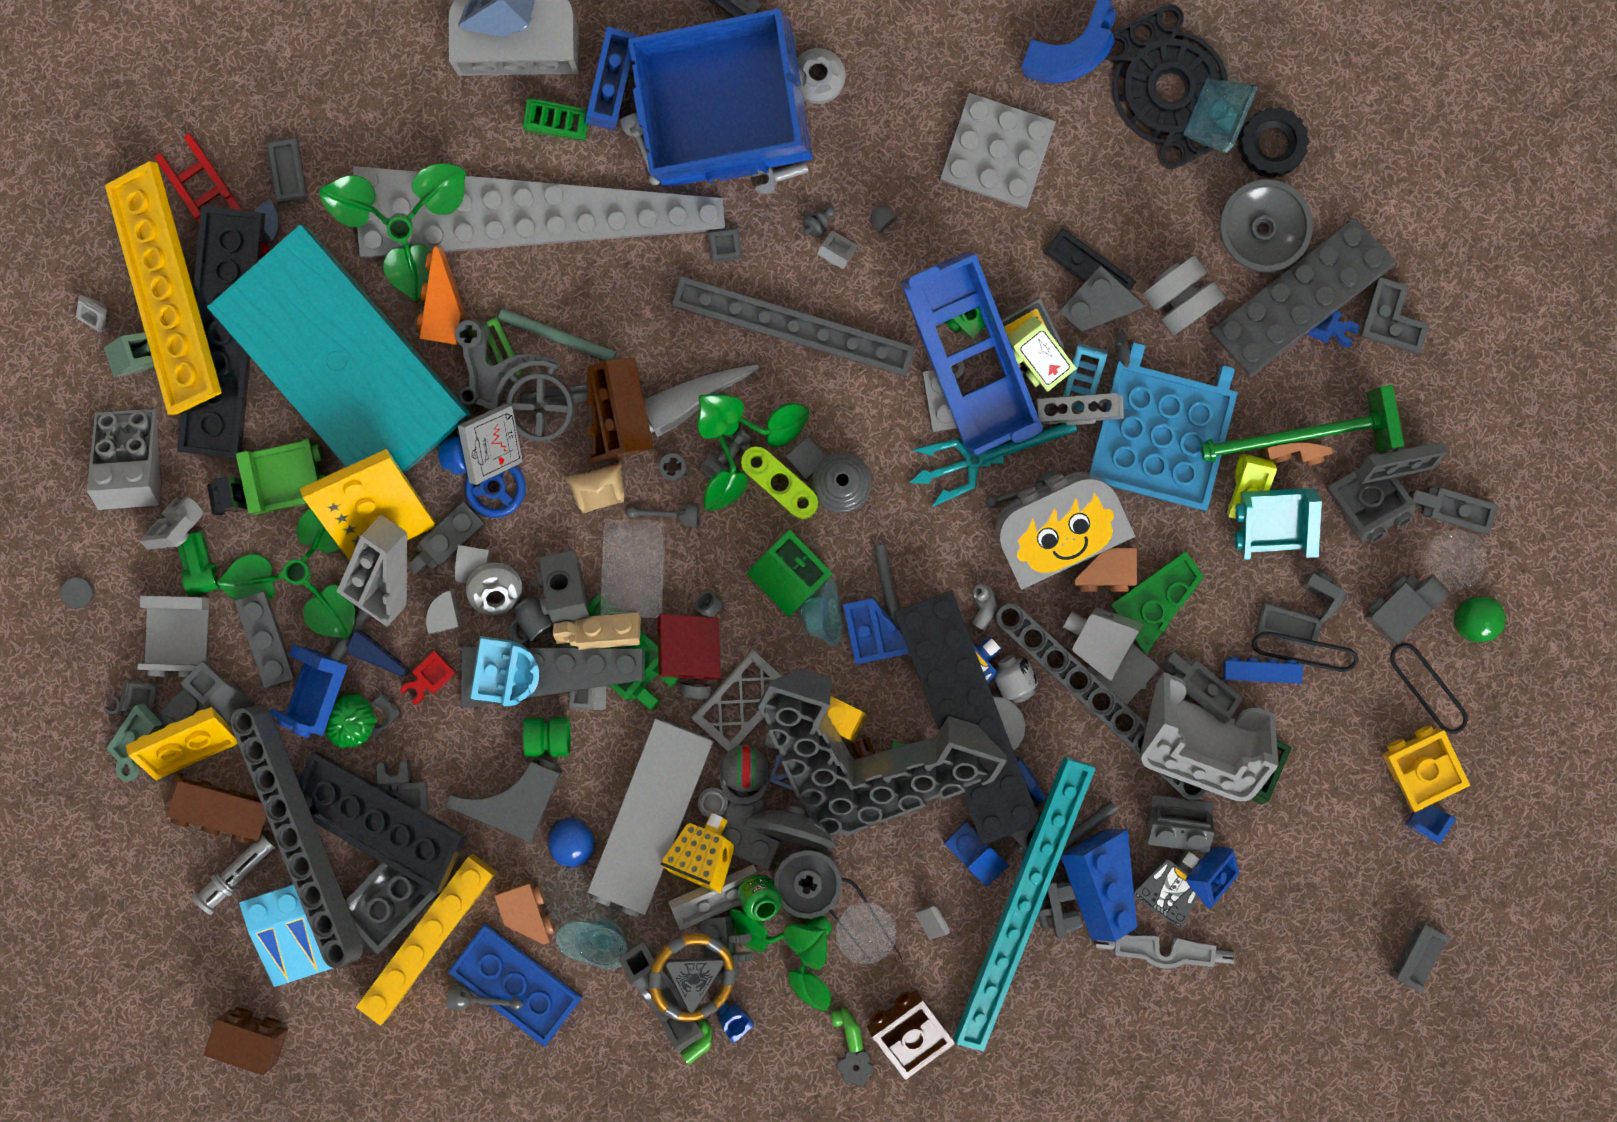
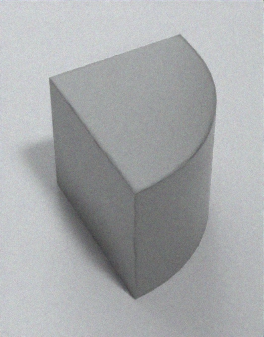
M458 545L455 563L456 582L466 583L473 570L486 563H491L492 551Z
M454 591L442 593L431 603L426 615L428 634L463 627Z

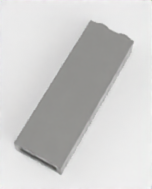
M655 719L587 892L594 895L592 898L594 901L606 906H610L611 902L622 906V912L634 917H638L639 914L646 915L664 867L660 864L676 840L713 745V739L662 719Z

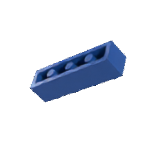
M1228 657V660H1223V680L1302 684L1303 664H1297V660H1286V663H1278V659H1267L1266 662H1259V658H1247V661H1240V657Z

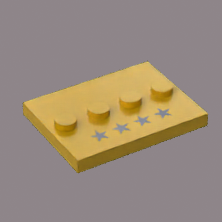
M387 449L300 488L305 502L349 561L360 536L380 515H383L407 532V541L436 527L432 515Z

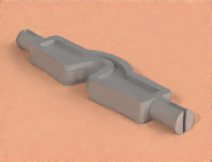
M1126 934L1117 941L1096 940L1097 942H1106L1107 944L1095 942L1096 949L1114 950L1116 956L1145 959L1156 967L1166 969L1176 968L1183 964L1214 967L1215 962L1233 965V958H1224L1223 956L1235 958L1234 951L1216 950V946L1213 944L1198 943L1177 937L1172 939L1170 952L1164 956L1160 954V938L1157 935Z

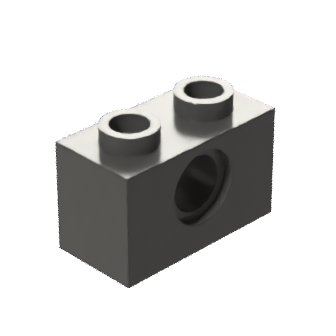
M571 550L539 557L541 569L536 570V577L539 588H544L545 596L540 597L543 614H549L553 625L554 623L570 622L590 617L581 564L576 551ZM564 585L566 586V587H565L564 589H562V590H559V591L556 590V589H557L558 587H560V586H564Z

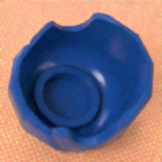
M566 817L556 822L549 831L548 848L551 856L560 865L577 867L587 863L594 854L595 838L584 821Z

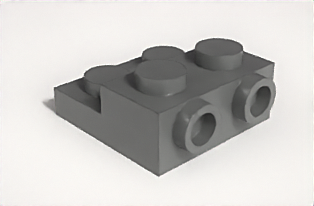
M1357 469L1329 485L1328 492L1344 513V520L1361 544L1367 540L1370 543H1375L1386 535L1385 530L1389 527L1396 525L1397 528L1408 524L1413 519L1412 514L1415 513L1416 504L1397 477L1361 484L1355 475L1359 470Z

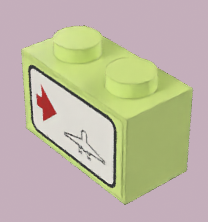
M1034 315L1008 335L1017 363L1019 365L1023 362L1028 370L1024 374L1034 387L1040 384L1048 392L1077 369L1043 323Z

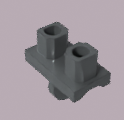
M1052 879L1047 890L1049 906L1045 905L1044 900L1037 917H1039L1040 927L1044 928L1050 926L1048 915H1052L1055 934L1058 939L1067 937L1068 932L1082 928V923L1078 910L1062 913L1060 902L1076 899L1071 883H1056Z

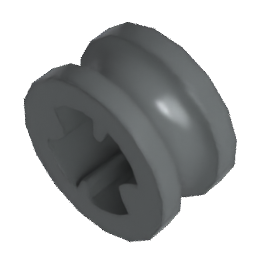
M668 453L660 460L659 471L665 479L678 481L686 474V462L679 454ZM671 459H678L677 464L681 463L682 466L681 471L677 470L675 472V476L668 475L669 470H664V465L669 464Z

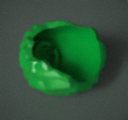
M347 693L336 697L324 731L325 737L339 748L356 747L366 742L368 737L372 735L373 728L377 722L373 706L358 693Z

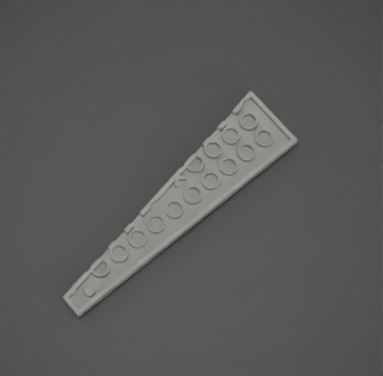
M353 166L354 175L368 180L375 190L376 198L371 206L377 208L387 218L396 213L408 215L421 200L412 190V182L418 172ZM465 176L464 197L460 206L450 214L437 215L430 212L425 203L412 220V234L407 241L409 247L415 244H424L431 252H433V247L444 248L445 252L719 231L725 230L723 198ZM370 211L367 223L364 226L357 227L360 258L386 257L392 249L397 247L404 248L401 242L394 241L389 237L387 225L383 224Z

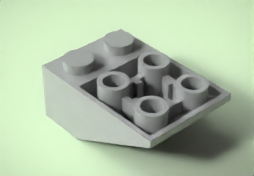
M156 408L95 413L87 492L97 509L158 506L160 503L161 475Z

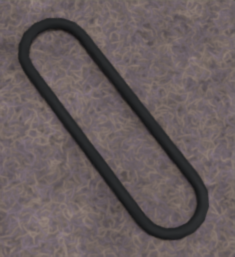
M1270 631L1261 632L1252 640L1254 651L1269 657L1297 660V663L1338 672L1350 671L1358 664L1359 658L1357 653L1347 647ZM1264 636H1273L1344 651L1353 656L1354 662L1348 667H1336L1268 653L1257 647V641Z
M1408 643L1397 645L1390 655V662L1395 671L1441 729L1449 734H1457L1463 731L1468 722L1465 709L1417 648ZM1399 649H1411L1461 711L1463 723L1459 728L1454 730L1446 728L1395 663V654Z

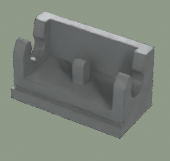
M1418 921L1390 976L1422 993L1425 988L1423 985L1445 943H1449L1451 938Z

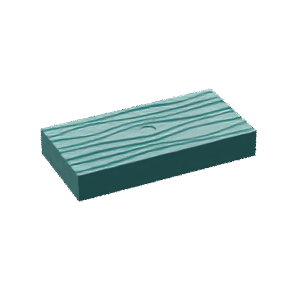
M300 224L207 306L346 467L387 449L405 474L456 430L458 425L464 423L472 416L469 410L307 226Z

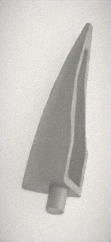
M751 365L708 374L681 383L645 399V409L651 433L655 432L656 436L659 437L682 424L699 410V395L719 394L721 391L757 371L759 366Z

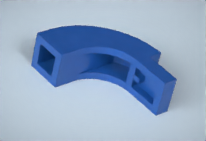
M1097 0L1086 30L1071 43L1050 45L1031 39L1021 66L1024 76L1044 83H1063L1076 80L1094 70L1106 58L1115 42L1112 31L1108 30L1112 28L1116 18V11L1112 1Z

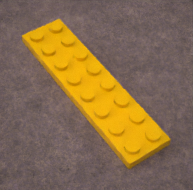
M149 161L106 184L105 189L167 414L177 415L222 394L159 166L158 163Z

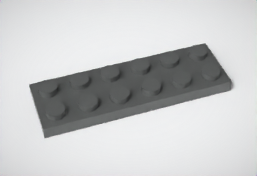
M1354 218L1211 329V335L1251 378L1308 334L1310 330L1317 327L1331 314L1394 267L1395 260Z

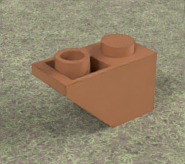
M1110 548L1097 554L1072 579V586H1079V592H1098V586H1110V592H1129V586L1137 585V548Z
M530 881L499 892L494 896L504 926L543 945L551 942L553 939L551 934L555 933V927L551 916H545L541 905L545 904V897L540 886L535 887L534 882Z

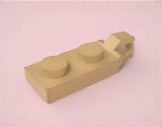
M638 612L590 616L570 622L554 623L553 636L557 644L570 643V646H578L579 650L639 645L641 618Z

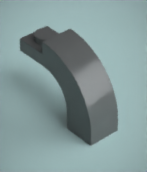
M643 942L619 957L618 960L630 983L648 1001L660 1020L674 1049L679 1052L703 1037L704 1033L697 1021L683 1022L673 1020L661 1013L655 1006L650 995L648 982L649 971L657 954ZM664 965L660 987L667 1002L681 1010H687Z

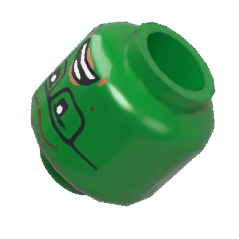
M751 876L738 889V900L744 913L751 920H769L779 912L782 905V897L774 886V881L768 876Z

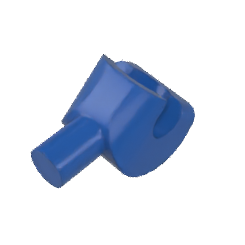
M725 1002L717 1011L720 1014L717 1018L718 1022L732 1043H735L754 1026L752 1018L737 1004L729 1007Z

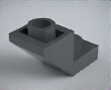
M202 661L181 682L202 705L207 708L212 707L228 722L231 721V716L235 710L252 706L255 703L234 681L227 682L206 661Z

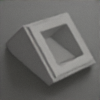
M606 686L570 691L569 709L606 710Z
M931 903L915 913L929 939L938 938L950 933V929L935 903Z

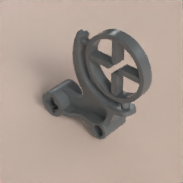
M478 318L459 323L455 329V338L463 346V357L469 373V386L460 390V401L465 405L475 403L493 410L502 405L505 387L509 380H511L514 385L508 394L506 404L512 405L517 432L533 441H548L563 434L573 421L575 401L567 384L554 376L555 369L559 368L561 361L540 354H521L510 357L497 365H492L487 361V340L490 336L488 324ZM468 329L476 330L477 337L469 336ZM528 366H548L546 373H534L521 379L516 375L518 371ZM537 378L538 403L545 401V379L555 383L566 397L568 405L547 404L544 406L546 411L568 412L562 427L553 434L545 435V413L543 411L536 414V434L527 431L516 418L514 409L534 410L537 408L536 403L514 402L517 391L528 380ZM470 391L473 392L474 398L471 397Z

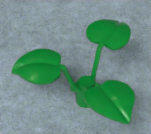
M449 163L433 164L421 169L412 182V190L421 200L408 215L396 213L390 218H387L377 208L371 206L376 198L375 190L371 183L361 176H343L321 187L319 193L327 211L343 225L349 227L364 226L369 219V211L374 213L383 224L387 225L389 237L394 241L401 242L404 248L397 247L388 252L383 264L385 276L395 288L406 294L411 300L416 301L421 297L423 284L428 283L430 271L426 270V259L431 251L424 244H415L409 247L407 239L412 234V220L425 203L428 210L437 215H447L454 212L460 206L464 197L466 172L462 167Z
M726 394L699 395L698 432L707 439L717 437L729 463V471H718L710 479L706 487L703 504L707 512L724 508L736 501L744 493L748 483L746 474L742 471H736V465L723 436L734 434L740 422L762 435L767 434L766 443L769 446H784L790 443L805 426L809 416L808 406H803L799 403L781 405L769 416L767 428H762L742 417L744 405L739 398Z
M311 508L301 516L297 524L296 534L298 540L305 545H312L310 550L300 560H290L285 564L283 572L271 576L272 565L266 558L256 554H248L237 559L217 582L219 587L235 600L263 591H267L269 600H271L275 594L272 581L283 578L294 585L304 584L316 596L306 602L303 610L305 623L313 632L322 636L347 639L353 631L356 617L355 606L337 593L339 586L329 585L320 593L309 582L312 571L307 564V560L315 553L316 549L318 548L324 553H333L340 549Z
M732 908L729 909L728 916H732L734 933H751V940L747 943H742L748 949L761 953L767 949V944H772L785 938L788 946L795 951L796 955H799L802 961L800 971L792 969L788 973L791 989L807 1005L827 1012L831 1005L830 991L818 976L807 972V967L819 970L825 965L827 958V935L832 931V926L828 919L824 916L808 919L803 925L800 923L791 924L785 928L784 932L770 937L767 936V928L761 921H753L744 912Z

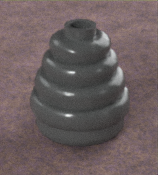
M834 453L825 457L816 466L812 475V490L816 494L818 502L825 509L835 513H849L859 509L868 500L872 490V475L868 466L859 457L850 453ZM841 474L846 475L849 479L848 484L845 486H840L836 481L837 477Z

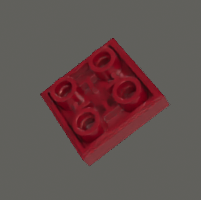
M660 614L657 616L658 677L718 680L721 677L719 618Z

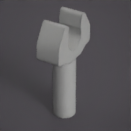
M803 161L776 170L769 168V173L758 171V174L751 175V177L764 174L768 176L769 180L766 184L756 186L755 191L762 194L774 193L778 181L808 173L806 162Z

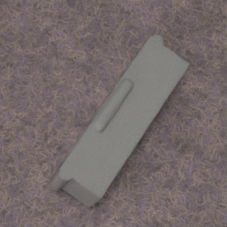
M1118 393L1037 399L1038 418L1042 425L1060 423L1081 425L1094 424L1096 421L1124 419L1123 395ZM1105 402L1112 404L1108 412H1102L1099 408L1094 412L1091 411V407L1094 404L1100 406ZM1078 404H1084L1085 406L1081 414L1074 413V408ZM1057 406L1060 410L1065 406L1068 407L1067 412L1064 414H1060L1057 411L1054 416L1048 415L1051 407Z

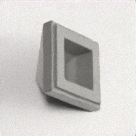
M80 295L78 297L76 318L102 333L107 315L105 304Z

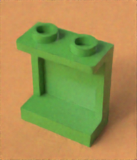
M311 438L261 451L236 453L248 513L252 515L307 504L302 497L300 488L327 476L325 473L321 474L319 462L323 461L321 446L319 443L315 444Z

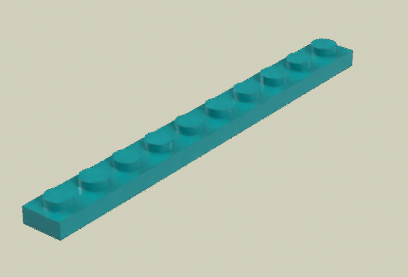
M1067 756L1063 757L953 1037L957 1045L983 1052L985 1050L1096 768L1092 764Z

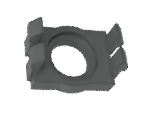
M383 693L373 702H370L373 708L382 707L388 714L385 723L381 725L375 724L371 735L374 739L383 730L390 727L392 722L401 714L400 708L395 703H392L391 699Z

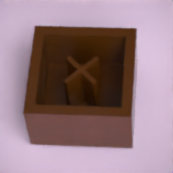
M235 1007L234 1010L230 1009L215 1019L203 1055L264 1075L277 1064L288 1029L281 1026L282 1022L271 1017H264L261 1020L252 1017V1011Z

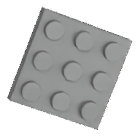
M969 93L940 181L1027 209L1056 121Z

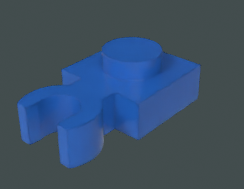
M1335 311L1317 327L1310 330L1307 335L1325 343H1328L1331 336L1337 338L1341 346L1350 348L1352 339L1345 337L1343 333L1351 331L1357 334L1359 325L1352 321L1340 322L1342 313Z

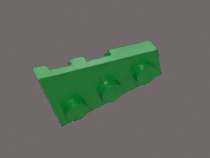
M1185 551L1133 587L1129 592H1126L1112 602L1110 606L1116 614L1143 624L1135 642L1143 653L1147 655L1155 641L1170 624L1169 622L1180 607L1184 605L1204 576Z

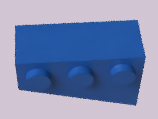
M1128 829L1102 830L1061 855L1091 940L1117 941L1137 928Z

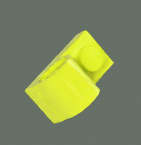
M1244 453L1241 454L1235 470L1236 487L1227 510L1228 517L1236 519L1235 507L1236 504L1241 503V492L1270 490L1277 471L1273 460Z

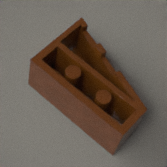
M635 358L605 360L587 367V406H592V425H587V435L592 436V454H587V464L619 460L654 449Z
M175 772L164 806L166 817L171 818V823L188 827L189 823L202 826V831L214 835H219L220 831L232 834V839L244 843H249L250 839L259 841L266 819V813L260 798L232 789L227 790L212 786L210 782L204 780L197 782L183 778L184 774Z

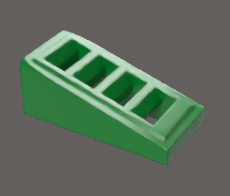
M527 98L523 129L529 133L586 141L588 124H585L588 110ZM536 109L542 110L540 124L534 123ZM549 111L554 112L552 127L547 126ZM561 113L567 114L564 129L559 128ZM574 115L579 116L577 132L571 131Z

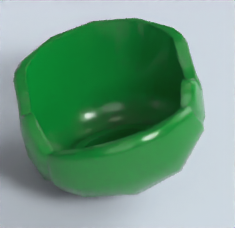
M1488 596L1468 598L1459 605L1455 611L1454 625L1459 635L1474 643L1488 642L1496 639L1505 629L1506 615L1502 604L1496 599Z

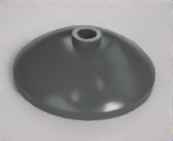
M1257 180L1242 186L1228 199L1220 218V235L1229 255L1240 265L1258 272L1279 271L1296 262L1308 248L1313 233V218L1304 197L1290 185L1277 180ZM1259 224H1264L1267 227V234L1262 235L1258 232L1257 227Z
M788 805L786 811L766 810L751 815L745 819L743 825L745 828L759 834L809 848L834 851L836 845L831 835L821 824L804 816L806 810Z

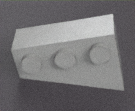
M380 515L360 536L337 593L387 627L405 608L407 603V532L383 515Z

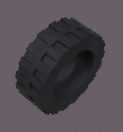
M1269 107L1264 111H1258L1243 126L1239 135L1238 151L1241 153L1242 162L1246 163L1251 172L1254 171L1261 177H1282L1293 171L1303 161L1302 159L1308 151V130L1303 125V120L1300 117L1298 118L1291 110L1287 111L1282 107ZM1276 128L1286 135L1288 148L1282 156L1276 158L1267 157L1259 149V136L1266 129Z

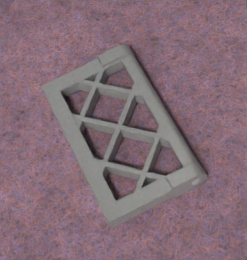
M752 649L745 659L691 716L692 721L697 723L724 749L729 751L738 746L764 718L758 710L749 721H744L743 703L759 702L760 699L743 700L742 681L761 680L762 697L764 694V680H775L782 676L757 651ZM752 662L760 668L761 677L742 678V673ZM763 671H764L769 677H763ZM739 681L740 700L721 701V696L734 682ZM740 703L741 722H722L721 704ZM714 704H718L719 723H710L703 717ZM741 725V730L731 741L723 735L722 726ZM714 726H719L720 732Z

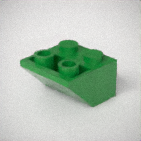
M790 529L746 573L788 617L833 575Z

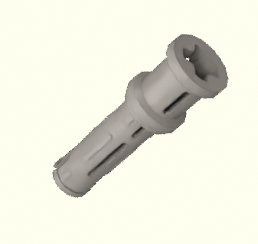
M262 833L259 841L251 844L222 873L213 874L211 876L212 881L200 892L192 894L195 903L207 914H213L215 906L226 896L234 894V886L254 869L267 854L276 848L274 842L266 834ZM254 853H257L241 869H239Z

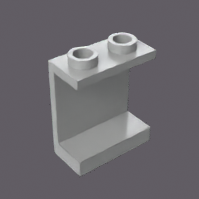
M140 596V608H147L145 663L138 664L137 670H148L147 676L160 677L167 676V671H178V677H187L202 661L207 662L209 598Z

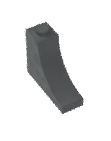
M541 757L539 762L536 760L531 761L524 775L508 790L494 796L481 798L466 797L453 793L449 796L445 807L532 842L541 825L562 771L556 769L557 763Z

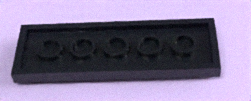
M312 752L298 783L314 823L429 890L441 893L467 836L319 752Z

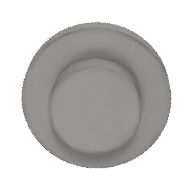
M707 788L698 798V808L708 818L711 813L722 816L728 808L729 801L724 795L723 790L719 788Z

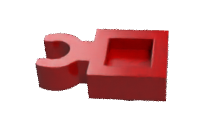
M433 651L412 671L418 679L415 682L404 684L400 692L404 694L410 688H414L417 691V697L411 703L417 705L423 701L427 689L432 694H435L457 672L437 651Z

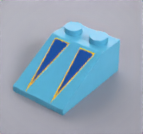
M294 884L239 902L248 933L274 987L332 969L322 958Z

